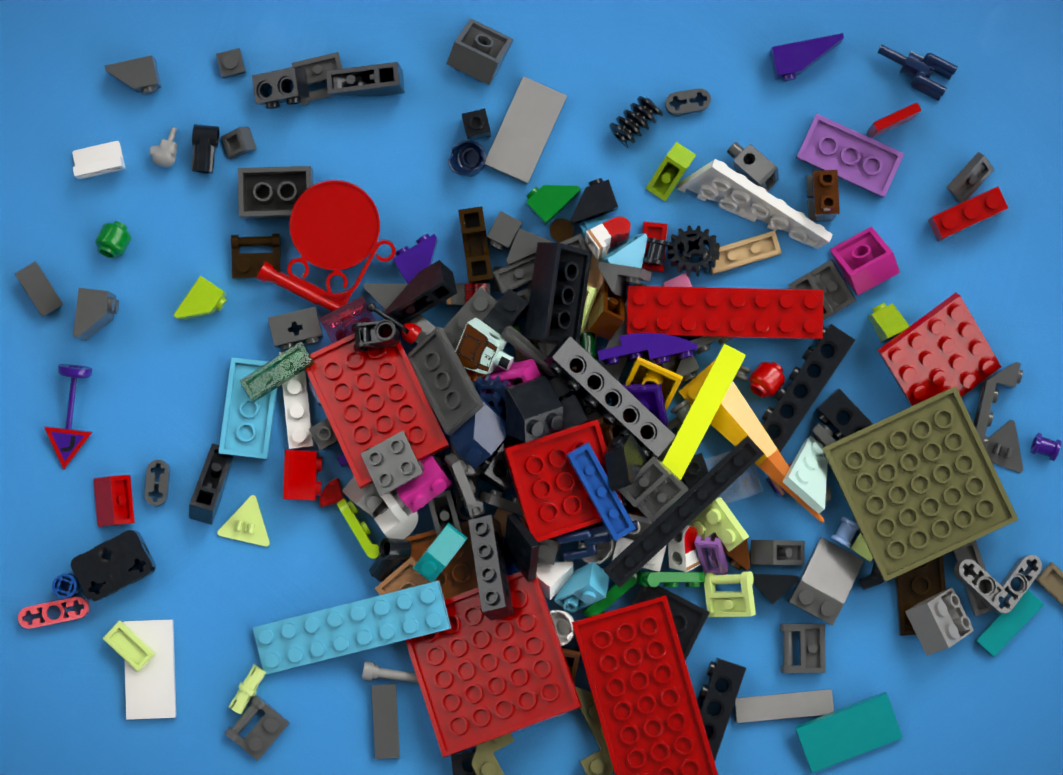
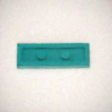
M1027 589L1015 607L1008 613L999 614L975 641L992 657H995L1044 604Z

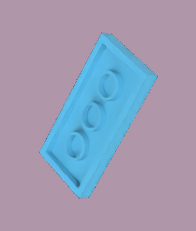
M231 357L219 454L268 460L280 363Z

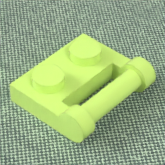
M751 571L730 575L705 573L707 611L710 612L708 617H750L756 615L752 588L754 577ZM718 584H741L742 591H716L715 586Z

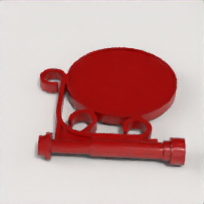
M325 180L307 188L298 197L292 208L289 223L290 234L294 246L301 256L293 258L288 263L287 271L289 275L281 271L277 272L273 265L264 261L256 279L264 283L266 281L272 282L315 305L318 304L340 315L339 321L349 322L355 310L347 302L361 282L377 249L382 244H387L391 247V254L387 257H381L379 254H376V258L382 262L392 260L396 250L390 240L382 239L377 242L380 233L379 213L371 197L362 188L344 180ZM369 255L353 286L344 292L332 293L330 279L334 275L341 276L344 280L343 287L346 288L348 284L347 277L341 270L359 264ZM307 261L322 269L333 270L326 277L327 291L303 279L309 273ZM300 262L304 264L303 278L292 273L291 267L294 263Z

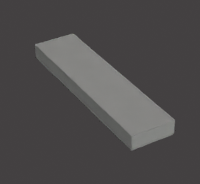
M832 689L740 697L735 700L736 723L818 716L834 712Z

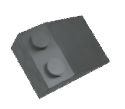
M820 537L787 602L833 626L864 560Z

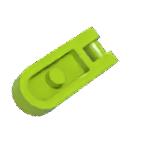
M345 498L337 502V506L367 556L371 559L377 558L379 556V545L373 544L368 535L371 531L366 522H360L357 518L356 513L359 511L352 500L347 501Z

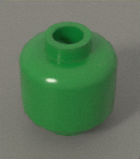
M121 222L105 223L95 240V244L98 247L97 251L111 259L120 257L124 254L131 241V235L127 231V226Z

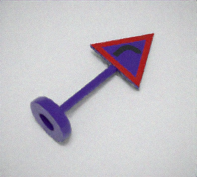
M58 365V373L60 375L71 377L66 428L44 426L63 470L92 434L89 431L72 429L77 378H89L92 375V368L87 366Z

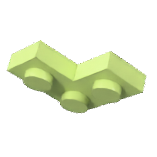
M721 497L714 500L688 524L696 528L697 536H701L704 541L706 537L716 533L728 551L733 550L749 537Z

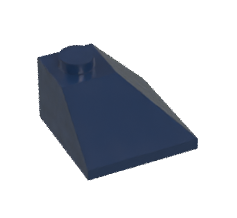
M481 396L480 398L484 406L457 431L449 435L457 454L474 469L488 459L507 437L506 419Z

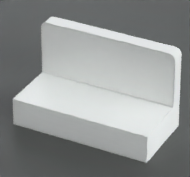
M119 141L72 152L75 163L73 172L74 176L79 180L126 169Z

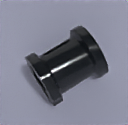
M648 238L647 255L643 262L655 266H664V251L669 242Z

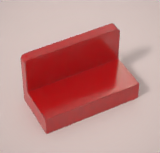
M130 475L94 478L98 527L135 523Z

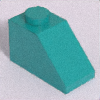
M448 523L420 557L413 569L430 582H434L467 540V537Z

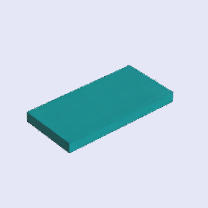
M886 692L795 726L812 773L903 738Z

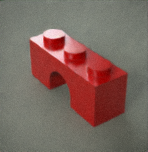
M999 186L932 216L928 219V222L937 241H941L969 226L1004 212L1008 209V206Z

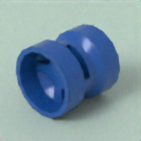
M68 573L58 575L52 584L53 592L60 598L74 597L81 588L77 577L74 574Z

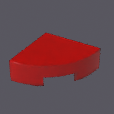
M339 478L330 481L323 489L320 497L321 507L336 504L344 499Z

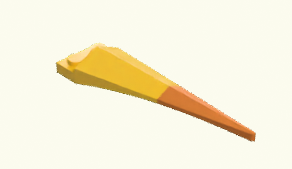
M715 360L678 391L685 400L688 398L690 406H692ZM732 381L710 425L734 446L738 445L748 436L764 453L755 464L821 523H824L820 513L815 512L782 482L790 467Z

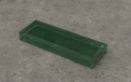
M299 342L240 380L251 401L256 402L315 364L305 345Z

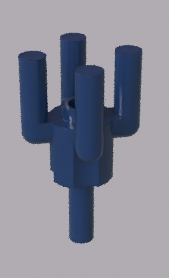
M881 44L877 52L902 65L900 73L912 79L910 82L911 87L937 101L944 95L947 87L929 79L932 73L935 72L950 80L958 66L933 53H927L925 57H922L910 51L908 57L883 44Z
M637 520L632 521L636 528L635 530H639ZM603 522L557 536L559 545L577 541L585 542L586 544L585 548L564 551L565 561L595 556L598 553L597 544L612 541Z

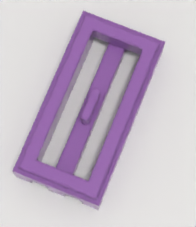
M696 536L694 543L703 572L727 575L729 567L721 539L715 538V541H712L711 537H706L704 541L701 536ZM705 548H707V550H708L709 560H708V557H707Z

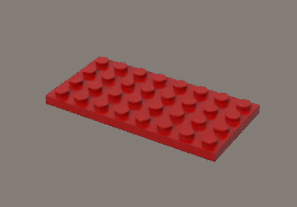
M667 596L572 622L615 775H718Z

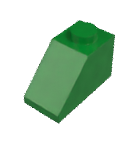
M543 185L540 189L535 187L526 195L528 198L526 206L547 225L581 192V189L578 186Z

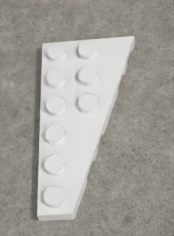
M716 159L680 181L677 190L684 193L686 189L697 193V198L706 201V199L718 202L720 208L752 222L758 219L768 223L767 228L773 231L779 229L789 232L790 238L815 249L829 243L833 235L825 230L822 225L808 219L802 212L789 207L783 200L775 198L763 187L755 185L747 180L746 176L733 171L727 164Z

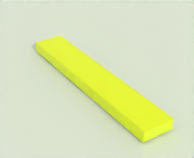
M726 344L722 346L662 461L680 480L746 356Z

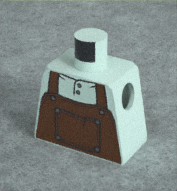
M478 318L467 322L455 351L464 368L482 374H490L495 371L497 366L509 370L514 360V357L503 352L507 341L499 333Z

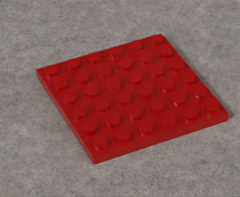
M521 572L508 576L514 615L490 620L482 613L479 589L475 588L444 600L451 629L405 640L443 757L451 756L582 707L537 573L535 580L529 582Z

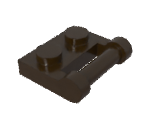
M274 233L272 236L254 237L231 235L233 279L256 278L264 261L273 265L277 272L281 271L280 233ZM273 246V252L240 253V247Z

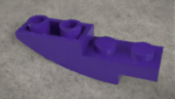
M636 333L619 336L621 346L599 350L598 357L600 363L605 362V365L619 363V358L629 356V360H635L637 357H644L643 353L647 352L649 362L655 361V364L669 362V357L679 355V359L694 356L693 352H696L698 347L694 342L672 335Z

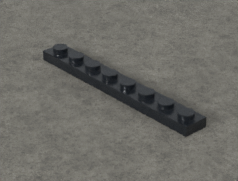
M746 436L612 560L603 571L619 588L623 586L763 456L764 453Z

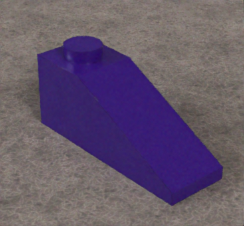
M843 33L772 47L770 56L775 79L782 78V82L796 79V75L801 74L840 44L844 39Z

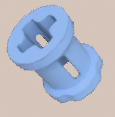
M842 517V523L836 534L831 536V539L850 548L853 536L860 529L855 522Z

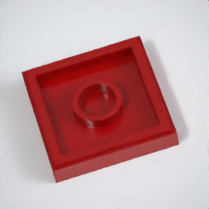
M914 103L875 121L867 132L870 138H874L914 119L922 110L918 103Z

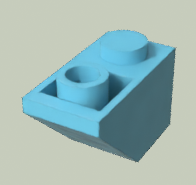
M595 562L576 569L555 596L554 602L571 614L606 598L609 576Z

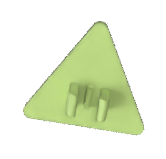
M251 495L217 532L222 537L265 547L270 545L255 495Z

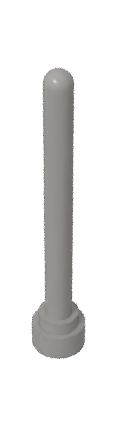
M365 661L362 680L372 681V679L377 680L378 677L419 684L416 673L379 668V665H375V662Z

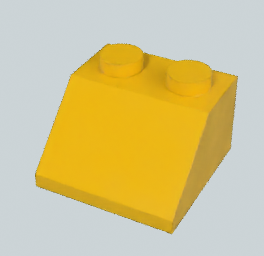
M637 357L626 379L625 386L640 383L642 385L645 383H661L665 410L667 411L683 376Z

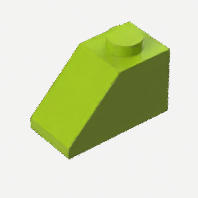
M676 142L645 189L666 202L691 165L696 154Z
M200 275L173 316L179 320L214 314L216 310L221 311L226 304L227 299L225 297L227 293Z
M884 302L872 308L873 313L868 316L881 342L909 327L894 304L886 306Z

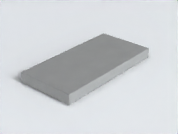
M523 76L487 155L485 165L528 184L567 99V95Z

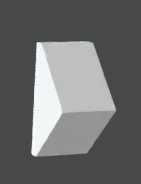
M573 561L555 562L554 565L538 562L536 573L546 598L551 600L573 574Z

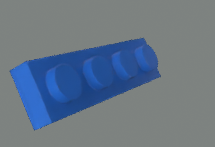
M586 442L567 453V459L611 539L616 541L635 530L636 528L616 491L612 492L610 489L608 477L590 444Z

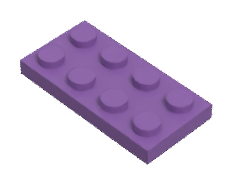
M816 113L796 159L820 170H838V178L884 198L905 153Z

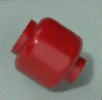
M775 362L760 363L749 377L751 391L761 398L773 397L785 382L782 367Z

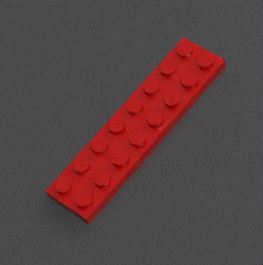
M628 286L627 335L659 333L682 337L823 339V290Z

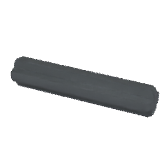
M512 326L504 328L501 333L502 338L528 359L535 360L536 365L551 378L557 377L548 369L549 365L544 361L547 355Z

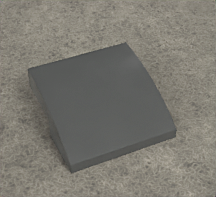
M832 259L788 284L790 289L823 290V320L857 301Z
M653 456L640 468L633 484L618 489V491L634 507L637 506L653 523L683 496L689 488L669 468Z

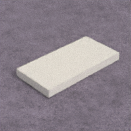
M173 619L124 621L123 623L156 653L139 672L125 660L126 720L175 718L176 689Z

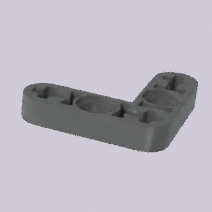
M1022 556L999 584L972 559L960 560L954 566L956 578L996 614L1010 612L1042 570L1041 560L1037 556ZM1030 561H1031V562H1032L1031 568H1032L1033 570H1029V571H1026V572H1025V570L1028 568V565H1027L1026 562H1030ZM963 566H969L968 572L970 574H963L965 572ZM1014 577L1021 584L1018 591H1014L1011 588V580ZM981 580H985L989 584L987 593H982L979 589ZM1005 598L1003 601L1005 607H999L1000 601L998 599Z

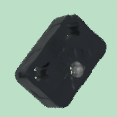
M127 530L73 558L71 568L86 598L99 601L151 575L156 569V564L141 534L136 530ZM105 549L113 551V555H111L112 560L103 558ZM138 559L139 561L146 562V565L143 566L144 571L142 569L132 570L139 564ZM95 583H106L99 589L100 593L93 592L92 588L95 587Z

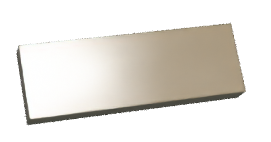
M775 230L721 246L719 249V260H716L715 268L710 267L712 275L781 255L782 252Z

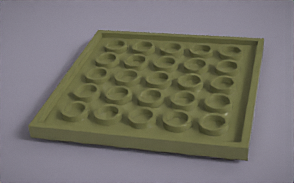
M956 386L822 447L823 453L884 582L1019 520Z

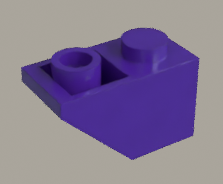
M425 234L416 240L417 245L410 249L408 246H405L395 253L396 257L393 260L407 284L421 270L432 264L438 242L435 234L432 236Z

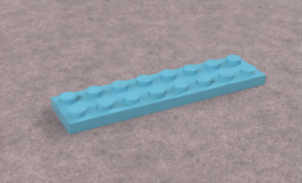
M440 581L253 627L262 668L266 674L451 629Z

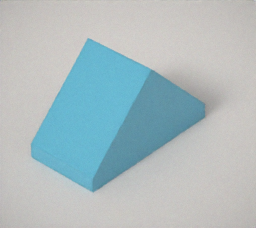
M646 233L636 234L625 244H621L599 261L642 268L648 239Z

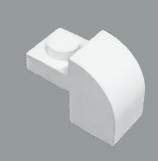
M389 492L382 496V499L389 508L383 514L375 517L374 520L387 538L405 539L413 532L417 525V511L413 513L398 494L393 496Z

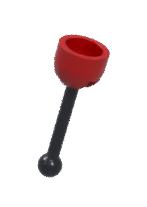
M369 302L366 306L369 312L374 311L400 328L401 337L406 342L412 344L418 337L422 329L414 323L401 324L378 309L373 302Z

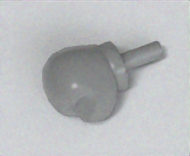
M171 127L167 140L161 139L159 145L151 146L149 155L152 156L155 165L164 168L174 165L178 144L173 142L177 128Z

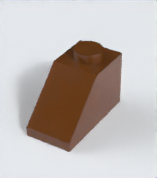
M604 281L589 314L588 331L596 336L610 340L625 321V297L614 294L608 283Z

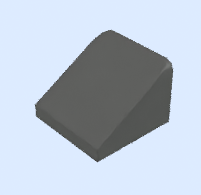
M239 127L221 136L229 159L257 149L249 127Z

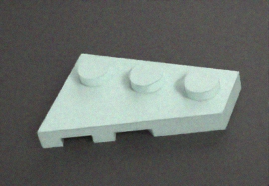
M809 436L802 444L782 482L819 514L825 510L828 461L822 450L823 445L812 436Z

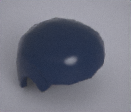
M465 140L452 147L448 164L456 174L462 177H472L479 174L484 168L486 153L484 148L477 142Z

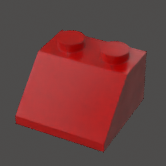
M285 450L283 499L317 501V496H321L322 481H318V471H322L323 457H318L319 452Z

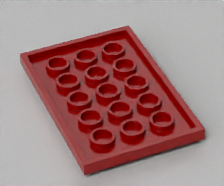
M385 330L382 337H389L393 330ZM354 333L301 358V361L357 484L362 489L374 482L361 453L401 431L405 432L418 461L450 446L400 340L393 347L374 349L368 352H356L353 349V345H355Z

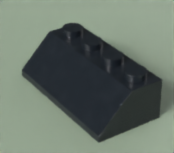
M559 242L537 243L525 338L535 342L557 345L563 338L571 336L579 344L592 256L591 251Z

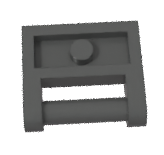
M339 52L291 63L292 67L306 69L308 85L327 81L326 71L343 69ZM327 88L309 92V98L301 99V105H309L311 101L334 95H328Z
M780 624V631H783V665H781V673H825V624ZM792 631H799L800 665H793Z
M255 695L251 700L253 703L233 727H228L224 733L258 761L290 722L262 698ZM259 709L263 710L266 714L244 739L239 733Z

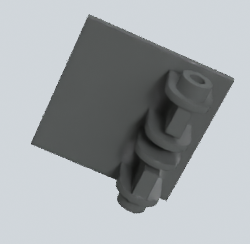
M404 431L361 453L380 497L424 474L422 471L424 466L420 460H417Z

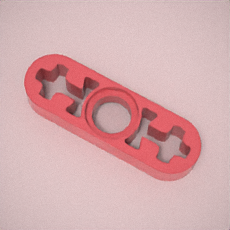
M77 596L29 606L19 612L18 621L22 627L31 629L79 619L89 613L90 604L86 598ZM77 600L79 604L84 605V609L80 610V614L77 611L67 612L69 617H65L66 609L63 605L64 602H66V607L75 606V601ZM52 605L59 607L61 611L60 617L56 620L49 618L47 613ZM39 608H43L42 616L45 620L44 623H42V618L32 620L33 624L25 621L24 616L28 615V611L31 614L41 613Z

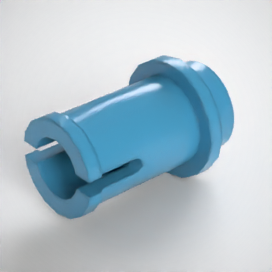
M605 213L588 222L582 221L583 224L579 225L583 237L585 238L586 231L608 221L607 214Z

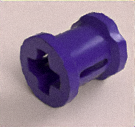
M1037 433L1032 442L1030 453L1035 454L1037 452L1055 461L1061 448V440L1057 439L1054 441L1042 437L1041 433Z

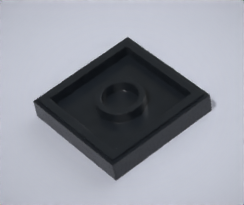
M512 513L507 515L504 551L528 582L535 580L540 544L518 515Z

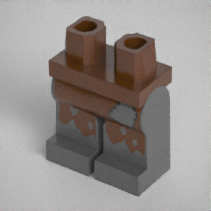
M838 170L812 171V175L806 176L807 198L814 197V199L807 200L808 219L813 222L833 221L836 215L840 214Z

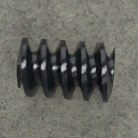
M639 96L637 98L638 104L632 103L630 105L632 112L625 109L623 112L625 118L618 116L616 118L618 125L615 123L609 125L613 135L627 148V140L632 143L636 142L633 134L642 136L641 127L646 130L650 129L647 124L648 120L656 123L654 114L663 116L661 110L647 97Z

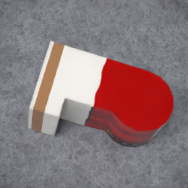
M618 216L586 231L585 244L597 261L606 257V250L615 244H625L629 240L630 221L625 217Z
M687 525L668 543L669 568L688 572L701 565L694 543L697 536L695 527Z

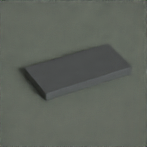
M436 327L407 354L418 381L446 434L452 435L484 406L442 327Z

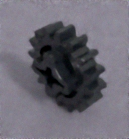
M689 225L685 232L681 228L678 229V236L672 234L671 242L668 244L669 251H667V257L671 259L672 267L678 265V273L686 270L687 276H690L691 272H695L698 277L701 270L707 274L709 273V266L715 268L716 260H719L720 244L716 243L715 235L709 237V229L702 232L700 226H697L696 230H692ZM705 245L708 246L710 251L709 253L707 252V248H705ZM678 249L680 250L682 257L679 256L677 251Z

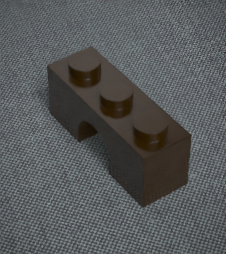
M483 207L458 210L469 284L492 282L493 276Z

